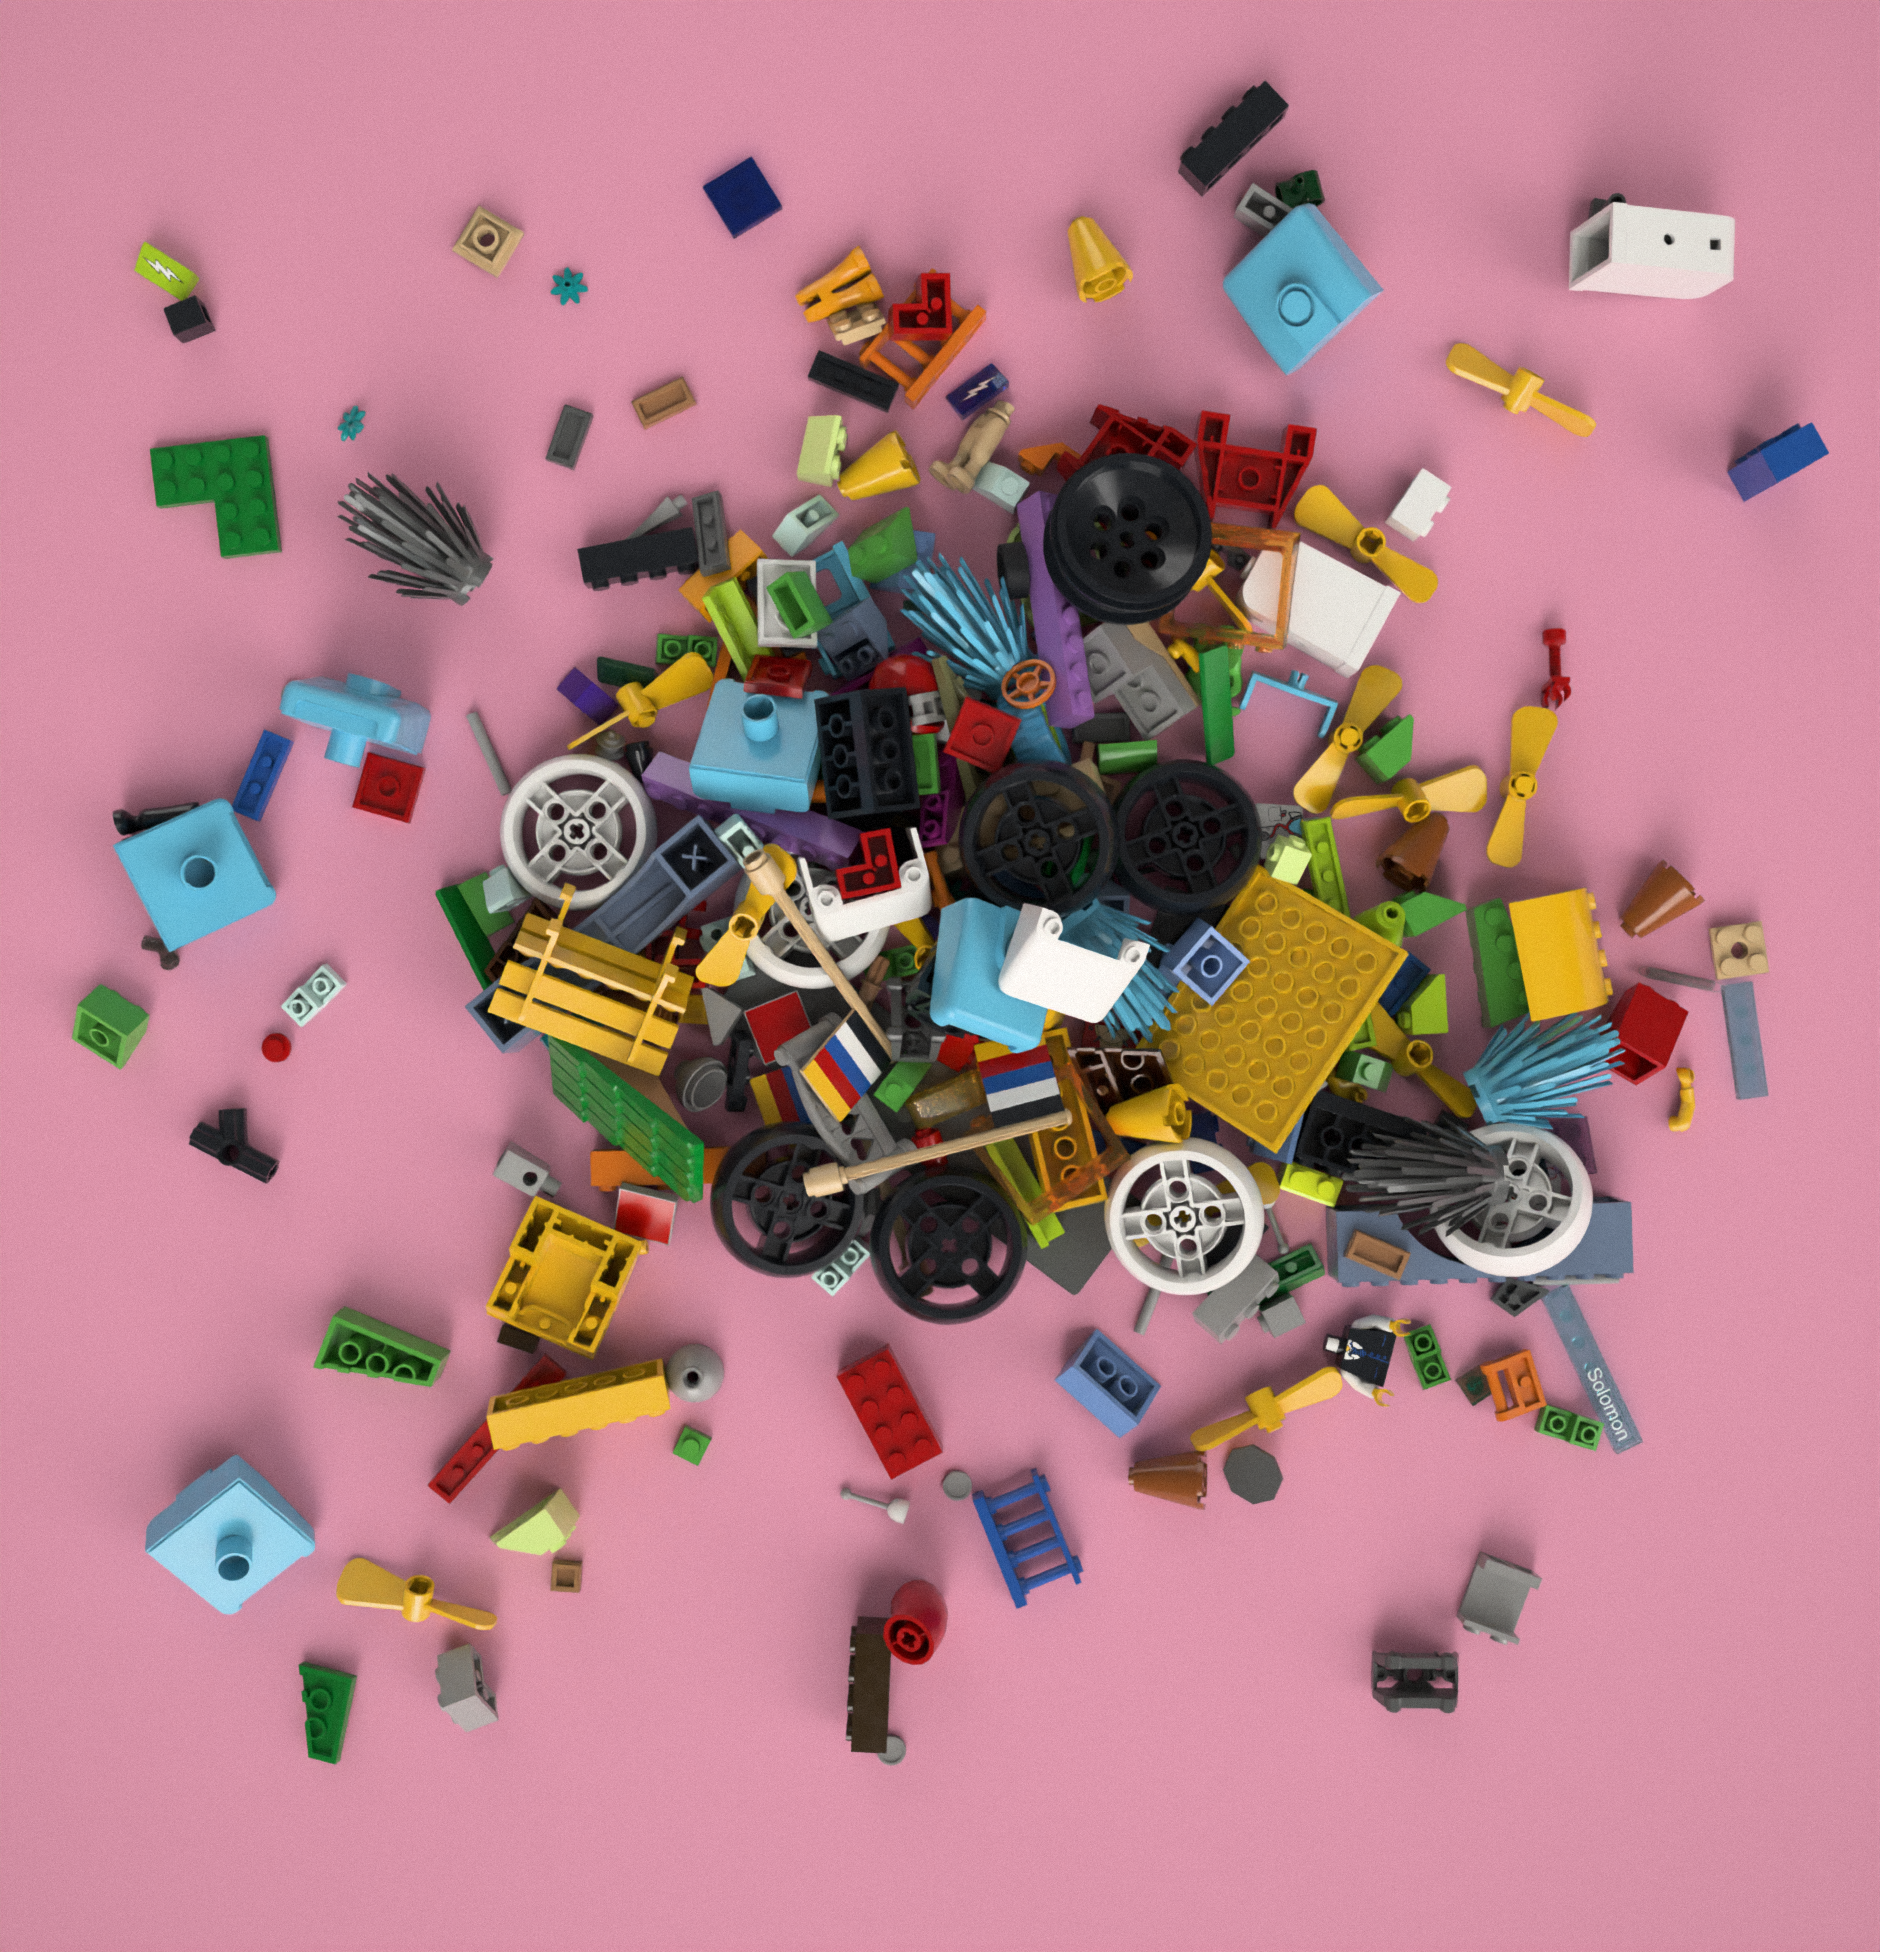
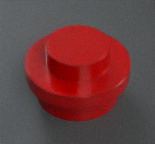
M273 1033L263 1040L261 1049L267 1060L281 1062L289 1057L292 1045L285 1035Z

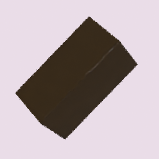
M505 1323L502 1325L497 1342L533 1354L537 1349L540 1337Z

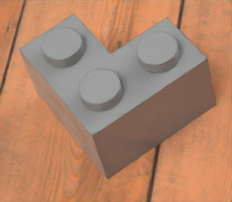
M469 1643L437 1655L438 1668L435 1669V1675L441 1690V1694L438 1695V1703L443 1712L446 1711L451 1716L452 1721L458 1724L465 1732L498 1721L496 1694L484 1682L482 1658L475 1648Z

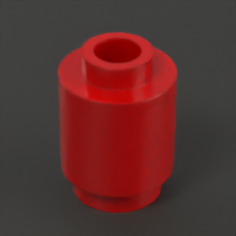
M931 1125L915 1130L916 1135L911 1138L917 1149L944 1142L939 1129L932 1128ZM948 1155L920 1163L925 1165L926 1169L944 1166L948 1163Z

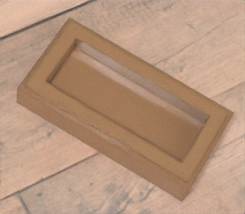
M683 376L631 401L645 430L697 405Z
M1354 1229L1343 1256L1400 1280L1411 1253Z

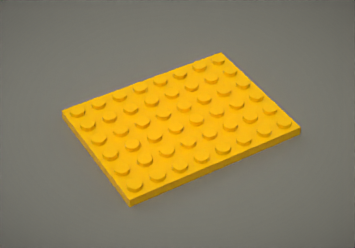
M1258 864L1248 884L1237 895L1215 928L1217 932L1250 960V963L1213 1006L1180 981L1176 987L1179 993L1173 992L1167 1000L1177 1013H1172L1166 1006L1163 1009L1164 1015L1171 1023V1029L1169 1031L1161 1029L1154 1020L1153 1024L1149 1027L1153 1035V1042L1149 1043L1143 1036L1136 1048L1161 1049L1174 1084H1180L1190 1099L1277 1154L1409 954L1404 949L1295 885L1271 877L1266 868Z

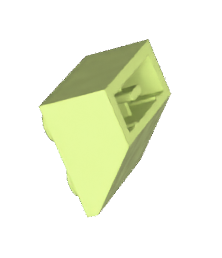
M842 416L808 417L796 473L799 481L832 487L833 480H839L842 467L839 452H845L848 434H846L847 427L843 426Z

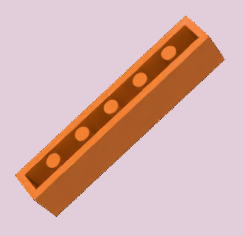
M732 1146L704 1147L703 1188L704 1184H712L717 1167ZM594 1149L590 1151L591 1186H599V1191H616L617 1186H621L622 1182L646 1188V1185H657V1190H672L659 1176L653 1177L624 1149ZM768 1150L755 1158L744 1171L755 1174L761 1166L768 1162Z

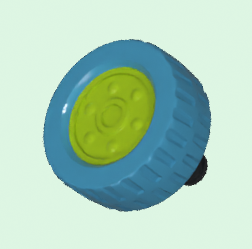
M1017 687L1007 691L1008 695L1014 690H1016ZM1039 690V692L1035 694V699L1040 697L1044 693V691ZM1003 694L998 697V709L1022 719L1009 749L1018 761L1047 759L1072 765L1070 751L1062 728L1048 725L1045 702L1034 709H1018L1009 705ZM1022 695L1014 700L1028 702L1029 698Z

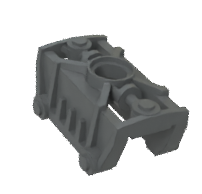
M888 977L886 989H888V992H891V1026L887 1029L886 1037L888 1041H891L892 1061L935 1062L941 1042L944 1043V1039H946V1034L936 1031L923 1023L917 1028L907 1026L905 1019L912 1015L908 1011L909 1004H905L906 1008L901 1004V988H904L905 995L907 996L912 981H901V977ZM906 1035V1042L910 1043L906 1054L900 1055L902 1038ZM920 1036L928 1043V1056L922 1055L921 1049L917 1046V1043L921 1041Z
M1372 1651V1696L1381 1705L1386 1707L1387 1711L1392 1713L1401 1711V1708L1440 1709L1444 1713H1452L1457 1708L1459 1654L1457 1652H1453V1654L1450 1652L1439 1653L1438 1651H1434V1653H1398L1390 1651V1653H1377ZM1409 1668L1422 1669V1674L1419 1679L1413 1681L1407 1678V1671ZM1388 1676H1393L1394 1681H1398L1391 1688L1377 1687V1682L1386 1680ZM1436 1677H1443L1445 1681L1452 1683V1688H1435L1428 1681H1435Z

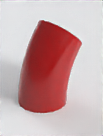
M913 1580L903 1584L895 1592L891 1601V1616L884 1626L883 1637L886 1646L896 1658L910 1665H922L931 1659L945 1635L948 1610L944 1597L933 1584L925 1580Z

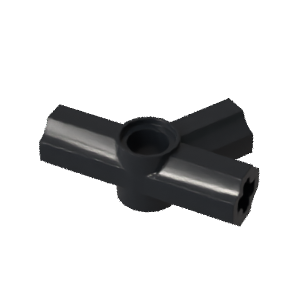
M247 1108L219 1110V1130L205 1122H200L193 1129L189 1137V1145L215 1157L223 1165L232 1166L265 1184L270 1182L279 1168V1160L249 1145ZM233 1145L239 1150L236 1160H233L230 1156V1149Z

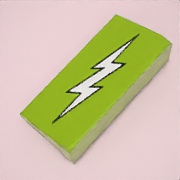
M143 243L134 271L181 301L187 299L200 278L191 270L149 243Z

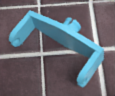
M1252 670L1239 708L1245 710L1256 681L1265 683L1293 695L1328 706L1317 734L1318 737L1324 738L1338 702L1327 696L1305 689L1304 687L1307 679H1309V675L1302 672L1300 674L1299 671L1291 670L1289 680L1286 682Z

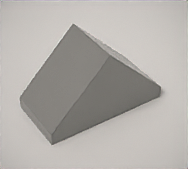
M701 988L713 1046L722 1045L745 1009L713 988Z

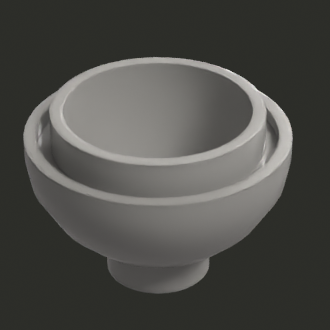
M699 1057L692 1061L684 1060L680 1062L675 1068L674 1078L676 1079L675 1089L677 1098L682 1106L690 1112H699L715 1104L722 1096L727 1084L728 1073L726 1066L721 1061L712 1057Z
M690 1344L681 1347L671 1356L666 1368V1379L671 1391L681 1400L693 1403L702 1402L710 1399L720 1389L724 1379V1367L720 1357L714 1350L705 1345ZM691 1371L698 1374L699 1378L695 1382L688 1379V1373Z

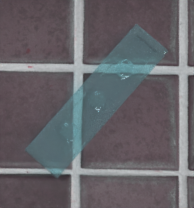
M1753 982L1722 985V987L1720 985L1736 1099L1743 1100L1769 1096Z

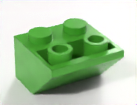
M1410 714L1403 718L1398 715L1379 729L1382 733L1380 737L1376 734L1357 749L1360 754L1355 758V761L1377 785L1389 780L1411 761L1414 718Z

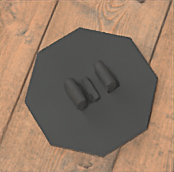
M1254 1444L1233 1449L1223 1469L1231 1491L1252 1504L1274 1500L1284 1479L1276 1458Z

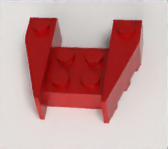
M1098 404L1089 423L1099 429V432L1079 459L1065 450L1056 470L1067 481L1082 466L1095 459L1111 454L1136 453L1158 458L1181 471L1191 457L1197 443L1173 427L1167 425L1160 427L1148 423V419L1139 416L1135 419L1120 414L1117 409ZM1122 513L1125 520L1134 521L1132 515ZM1099 522L1103 529L1107 530L1106 526L1103 523Z
M1201 410L1197 417L1194 442L1197 443L1194 455L1200 492L1207 507L1210 520L1214 519L1216 507L1268 514L1269 520L1266 533H1271L1280 522L1291 497L1313 458L1317 428L1288 424L1282 433L1280 452L1226 444L1230 414Z

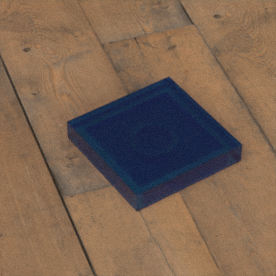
M752 156L703 186V191L733 239L783 209Z

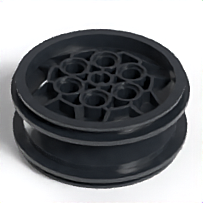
M1118 453L1103 456L1077 470L1061 488L1048 515L1043 533L1045 564L1058 591L1072 606L1096 620L1116 625L1147 623L1166 615L1176 608L1202 575L1212 547L1210 516L1202 496L1192 482L1181 471L1167 462L1152 456L1136 453ZM1122 513H1129L1134 521L1125 520ZM1094 522L1103 523L1107 530L1097 529ZM1145 532H1153L1157 540L1149 539ZM1120 543H1126L1128 545L1127 548H1123ZM1090 551H1099L1102 554L1103 558H1094L1091 555ZM1141 560H1149L1153 568H1146ZM1114 569H1121L1125 572L1126 577H1118L1115 575Z

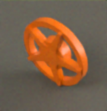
M1037 659L1022 661L1013 666L1004 676L1001 684L1003 697L1012 707L1034 709L1044 703L1056 688V675L1052 667L1045 661ZM1036 666L1033 672L1017 674V672L1024 668ZM1043 668L1050 673V682L1040 681L1039 676ZM1013 677L1016 680L1017 689L1008 695L1007 687ZM1047 689L1040 697L1035 699V694L1039 690ZM1022 695L1029 698L1028 702L1014 700Z

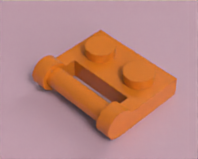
M934 850L923 855L928 869L929 882L933 889L931 890L932 903L935 908L939 906L941 912L942 908L955 903V899L950 894L937 860L939 859L938 854Z
M1522 1349L1496 1360L1480 1364L1482 1374L1486 1375L1496 1407L1494 1414L1498 1422L1513 1419L1547 1405L1530 1350ZM1500 1370L1504 1372L1514 1404L1510 1407L1507 1406L1497 1371Z

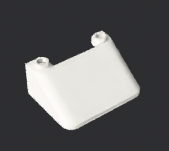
M1024 903L999 975L998 983L1001 991L1006 995L1091 1023L1101 1021L1143 965L1150 945L1124 938L1116 960L1058 940L1063 930L1059 915L1054 911Z

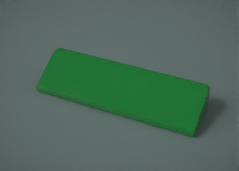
M1206 644L1198 654L1206 762L1212 765L1227 760L1235 754L1228 647L1226 644Z
M459 884L435 891V895L484 991L493 984L484 970L496 953L457 886Z
M1311 1243L1268 1263L1278 1272L1279 1287L1270 1298L1265 1297L1258 1305L1261 1306L1325 1275L1324 1266Z

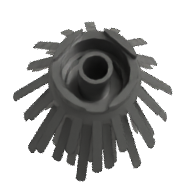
M369 472L368 478L380 488L376 486L371 488L360 479H355L356 483L370 494H367L353 483L348 484L351 492L349 495H344V500L361 513L344 501H338L340 506L355 516H353L354 521L343 515L337 517L352 525L349 526L350 531L368 541L358 542L352 538L345 540L426 579L392 570H380L377 575L371 574L368 578L423 589L399 588L396 593L402 594L401 597L451 599L460 606H463L470 600V597L466 594L469 591H473L476 586L478 588L481 586L493 564L490 562L494 558L484 552L465 504L463 507H461L459 502L456 505L460 520L438 481L436 488L441 495L442 505L427 486L426 493L443 515L444 520L431 503H428L426 506L393 473L392 477L386 475V480L400 492L399 497Z
M1439 1115L1440 1121L1461 1136L1448 1129H1442L1426 1120H1421L1420 1123L1409 1117H1403L1405 1122L1441 1137L1440 1140L1416 1132H1411L1410 1135L1413 1138L1428 1143L1373 1133L1375 1138L1393 1145L1388 1147L1362 1144L1361 1148L1366 1150H1350L1349 1152L1353 1155L1395 1159H1347L1350 1163H1360L1358 1165L1360 1170L1342 1175L1345 1181H1358L1359 1183L1347 1185L1346 1190L1349 1192H1384L1361 1196L1360 1202L1406 1199L1399 1200L1398 1203L1368 1207L1364 1210L1366 1213L1380 1211L1378 1217L1409 1211L1415 1212L1426 1208H1437L1457 1203L1404 1224L1401 1227V1230H1407L1428 1221L1429 1224L1424 1225V1228L1419 1231V1235L1450 1220L1448 1226L1453 1227L1446 1231V1237L1488 1206L1503 1204L1510 1187V1181H1504V1166H1508L1509 1162L1502 1147L1487 1146L1459 1125L1458 1127L1442 1115Z

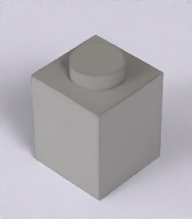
M1289 1292L1260 1306L1258 1309L1261 1316L1257 1317V1320L1264 1333L1269 1331L1274 1338L1306 1323L1294 1297Z

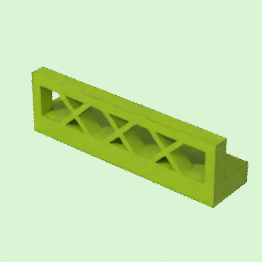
M733 577L710 587L702 597V600L743 681H745L756 654L775 656L771 647H758L757 618L737 578Z
M1010 1138L984 1145L1041 1249L1049 1246L1048 1242L1064 1234L1065 1231L1055 1213H1046L1041 1188L1014 1139Z

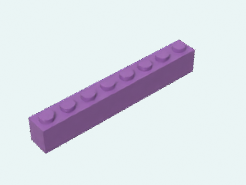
M1038 491L1018 503L1017 512L1021 539L1026 549L1029 564V594L1039 660L1045 661L1052 667L1056 675V688L1045 701L1048 725L1072 729L1094 718V710L1079 611L1062 596L1054 585L1048 573L1043 554L1045 524L1058 495ZM1043 668L1041 672L1042 681L1050 682V673Z
M659 751L641 775L644 789L652 799H660L672 804L677 809L687 810L700 815L706 820H712L719 824L725 822L733 814H739L759 840L769 844H776L785 851L804 857L807 861H814L824 865L834 872L836 869L856 866L862 858L858 835L865 833L864 831L836 820L828 819V817L811 810L793 812L776 809L775 814L733 809L728 802L702 799L693 792L689 772L690 763Z

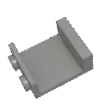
M1480 1551L1456 1616L1464 1625L1463 1628L1471 1633L1480 1635L1482 1631L1490 1634L1491 1639L1501 1644L1507 1645L1509 1641L1518 1645L1520 1639L1514 1633L1530 1587L1538 1590L1542 1578L1530 1569Z

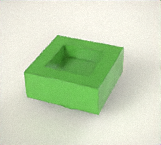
M686 1425L674 1448L673 1454L698 1466L712 1437Z

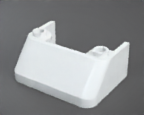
M916 827L905 828L913 859L904 862L899 868L902 888L843 904L839 891L832 885L823 884L813 887L805 858H796L815 927L822 939L826 941L841 940L919 918L930 911L932 897L929 874Z

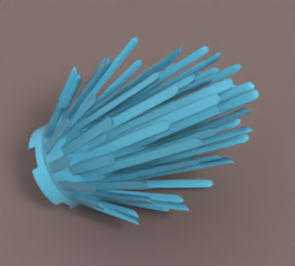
M940 552L938 558L944 565L940 568L927 556V563L933 568L935 574H932L921 560H917L915 565L918 568H914L912 575L917 580V585L909 576L903 575L914 591L912 594L906 589H900V591L926 616L920 611H907L906 609H900V611L923 631L921 635L969 668L967 669L950 659L946 661L955 674L966 678H962L964 681L963 687L983 691L992 701L997 700L1002 695L1001 684L1006 673L1016 664L1033 659L1028 652L1024 603L1020 606L1019 626L1014 600L1010 602L1003 576L1000 579L1002 588L999 594L1007 621L989 579L986 578L984 583L995 611L961 556L959 562L962 567H958V573L975 601ZM932 650L926 651V654L933 658L942 656ZM917 651L911 653L914 656L922 657L923 659L932 663V658L926 655H923ZM1035 666L1024 668L1017 672V674L1021 675L1025 672H1032ZM1013 677L1011 678L1008 687L1012 686L1014 683L1016 684V680Z
M1097 898L1081 910L1061 918L1063 930L1060 934L1061 941L1116 960L1124 938L1139 941V938L1157 950L1171 951L1169 948L1156 942L1158 941L1157 939L1136 929L1139 925L1135 921L1145 925H1149L1152 922L1100 904ZM1145 959L1143 965L1112 1006L1135 1045L1138 1043V1039L1133 1033L1135 1027L1138 1031L1140 1030L1149 1043H1152L1153 1035L1149 1030V1027L1153 1024L1152 1018L1161 1029L1169 1031L1171 1023L1164 1015V1006L1172 1013H1177L1144 973L1158 988L1163 989L1166 993H1170L1171 990L1174 993H1179V990L1147 959ZM1110 1009L1103 1020L1112 1038L1115 1040L1116 1033L1111 1023L1115 1026L1116 1030L1120 1029V1024Z
M1530 1011L1506 1038L1507 1030L1506 1028L1504 1029L1502 1024L1475 1066L1463 1072L1487 1126L1496 1122H1505L1553 1130L1547 1119L1535 1117L1585 1118L1582 1114H1568L1565 1109H1537L1576 1106L1578 1099L1575 1097L1556 1098L1613 1084L1609 1080L1600 1082L1612 1077L1610 1074H1604L1561 1086L1625 1064L1621 1061L1612 1064L1605 1062V1060L1626 1051L1620 1048L1609 1053L1610 1048L1619 1045L1621 1042L1620 1039L1615 1038L1619 1035L1617 1030L1602 1036L1598 1034L1610 1028L1612 1022L1594 1030L1589 1029L1590 1025L1601 1019V1015L1549 1043L1547 1042L1582 1021L1583 1016L1580 1015L1574 1018L1578 1012L1572 1013L1535 1038L1533 1037L1540 1032V1020L1532 1024L1518 1037L1525 1030L1524 1023L1530 1018Z

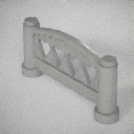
M830 1012L819 1019L818 1024L779 1045L777 1050L774 1051V1057L779 1065L790 1066L801 1101L817 1132L846 1167L917 1149L915 1144L906 1138L895 1143L866 1092L848 1113L856 1115L857 1118L850 1135L844 1134L842 1125L835 1121L800 1073L802 1067L843 1021L838 1014ZM851 1139L871 1140L872 1143L864 1161L857 1157V1150L851 1147ZM918 1163L849 1180L850 1189L857 1195L865 1194L902 1169L909 1170Z

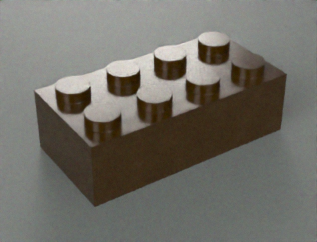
M858 1616L857 1626L851 1627L850 1653H855V1655H850L848 1682H853L854 1684H849L847 1712L853 1713H848L846 1725V1741H851V1752L887 1753L891 1651L886 1646L883 1637L884 1626L889 1619L886 1617Z

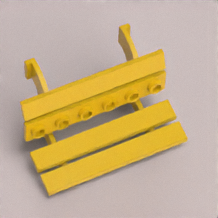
M565 882L559 897L564 899V903L558 918H551L548 921L527 912L513 946L514 949L519 950L524 956L542 959L538 970L508 960L499 981L500 985L526 994L527 997L524 998L497 987L488 1012L653 1075L660 1076L668 1052L642 1043V1040L644 1039L671 1049L679 1025L654 1016L653 1013L657 1004L670 1012L678 1011L684 1014L686 1010L688 995L694 977L678 971L679 967L670 964L677 944L684 945L688 930L676 926L662 964L562 926L576 886ZM548 962L555 968H566L574 971L584 979L600 981L610 989L626 991L641 1001H650L646 1012L547 975L543 973ZM533 997L537 998L539 1000L558 1006L573 1013L579 1014L581 1016L592 1019L599 1023L636 1036V1038L634 1040L627 1036L621 1035L606 1028L600 1027L585 1020L579 1019L564 1012L558 1011L556 1009L532 1001Z

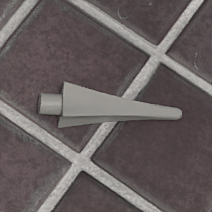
M681 494L673 501L667 496L656 510L626 539L645 536L655 529L683 516L679 510L688 504Z

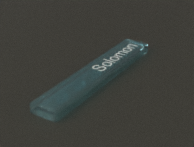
M1562 1285L1550 1291L1541 1300L1599 1421L1604 1423L1603 1430L1613 1451L1619 1454L1642 1443L1643 1440L1569 1285Z

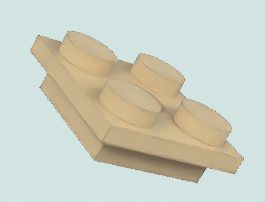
M478 206L452 251L498 278L523 238L524 232L483 207ZM491 234L495 236L492 245L487 247L480 245L481 238L484 235Z
M873 302L858 304L856 310L848 313L841 310L830 315V319L827 320L836 341L841 340L844 346L881 333V325L886 324L883 314L876 303Z
M1762 921L1708 929L1716 980L1769 973ZM1736 942L1743 947V954L1738 959L1731 953V948Z

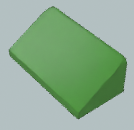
M484 872L459 884L457 887L484 934L492 936L515 921L509 911L489 913L483 888V881L488 879L489 876L487 872Z

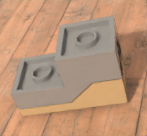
M1105 622L1083 638L1092 701L1096 704L1114 694L1145 741L1165 731L1177 720L1202 704L1149 622L1136 625H1116Z

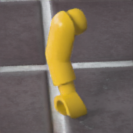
M1685 1067L1676 1068L1681 1082L1679 1092L1681 1105L1678 1116H1670L1668 1120L1669 1128L1673 1132L1679 1130L1683 1132L1690 1128L1696 1107L1694 1087H1691L1695 1074L1692 1069Z
M1332 1069L1326 1078V1082L1333 1094L1358 1103H1363V1100L1366 1101L1368 1094L1361 1085L1335 1077L1337 1070Z

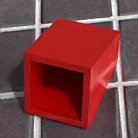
M1640 982L1626 990L1606 1024L1612 1022L1611 1027L1601 1031L1599 1034L1602 1036L1617 1030L1619 1035L1615 1038L1620 1039L1621 1042L1619 1045L1610 1048L1609 1053L1620 1048L1626 1050L1619 1055L1605 1060L1609 1064L1618 1061L1625 1063L1609 1070L1637 1086L1666 1068L1689 1011L1680 1007L1677 1002L1655 992L1652 987Z

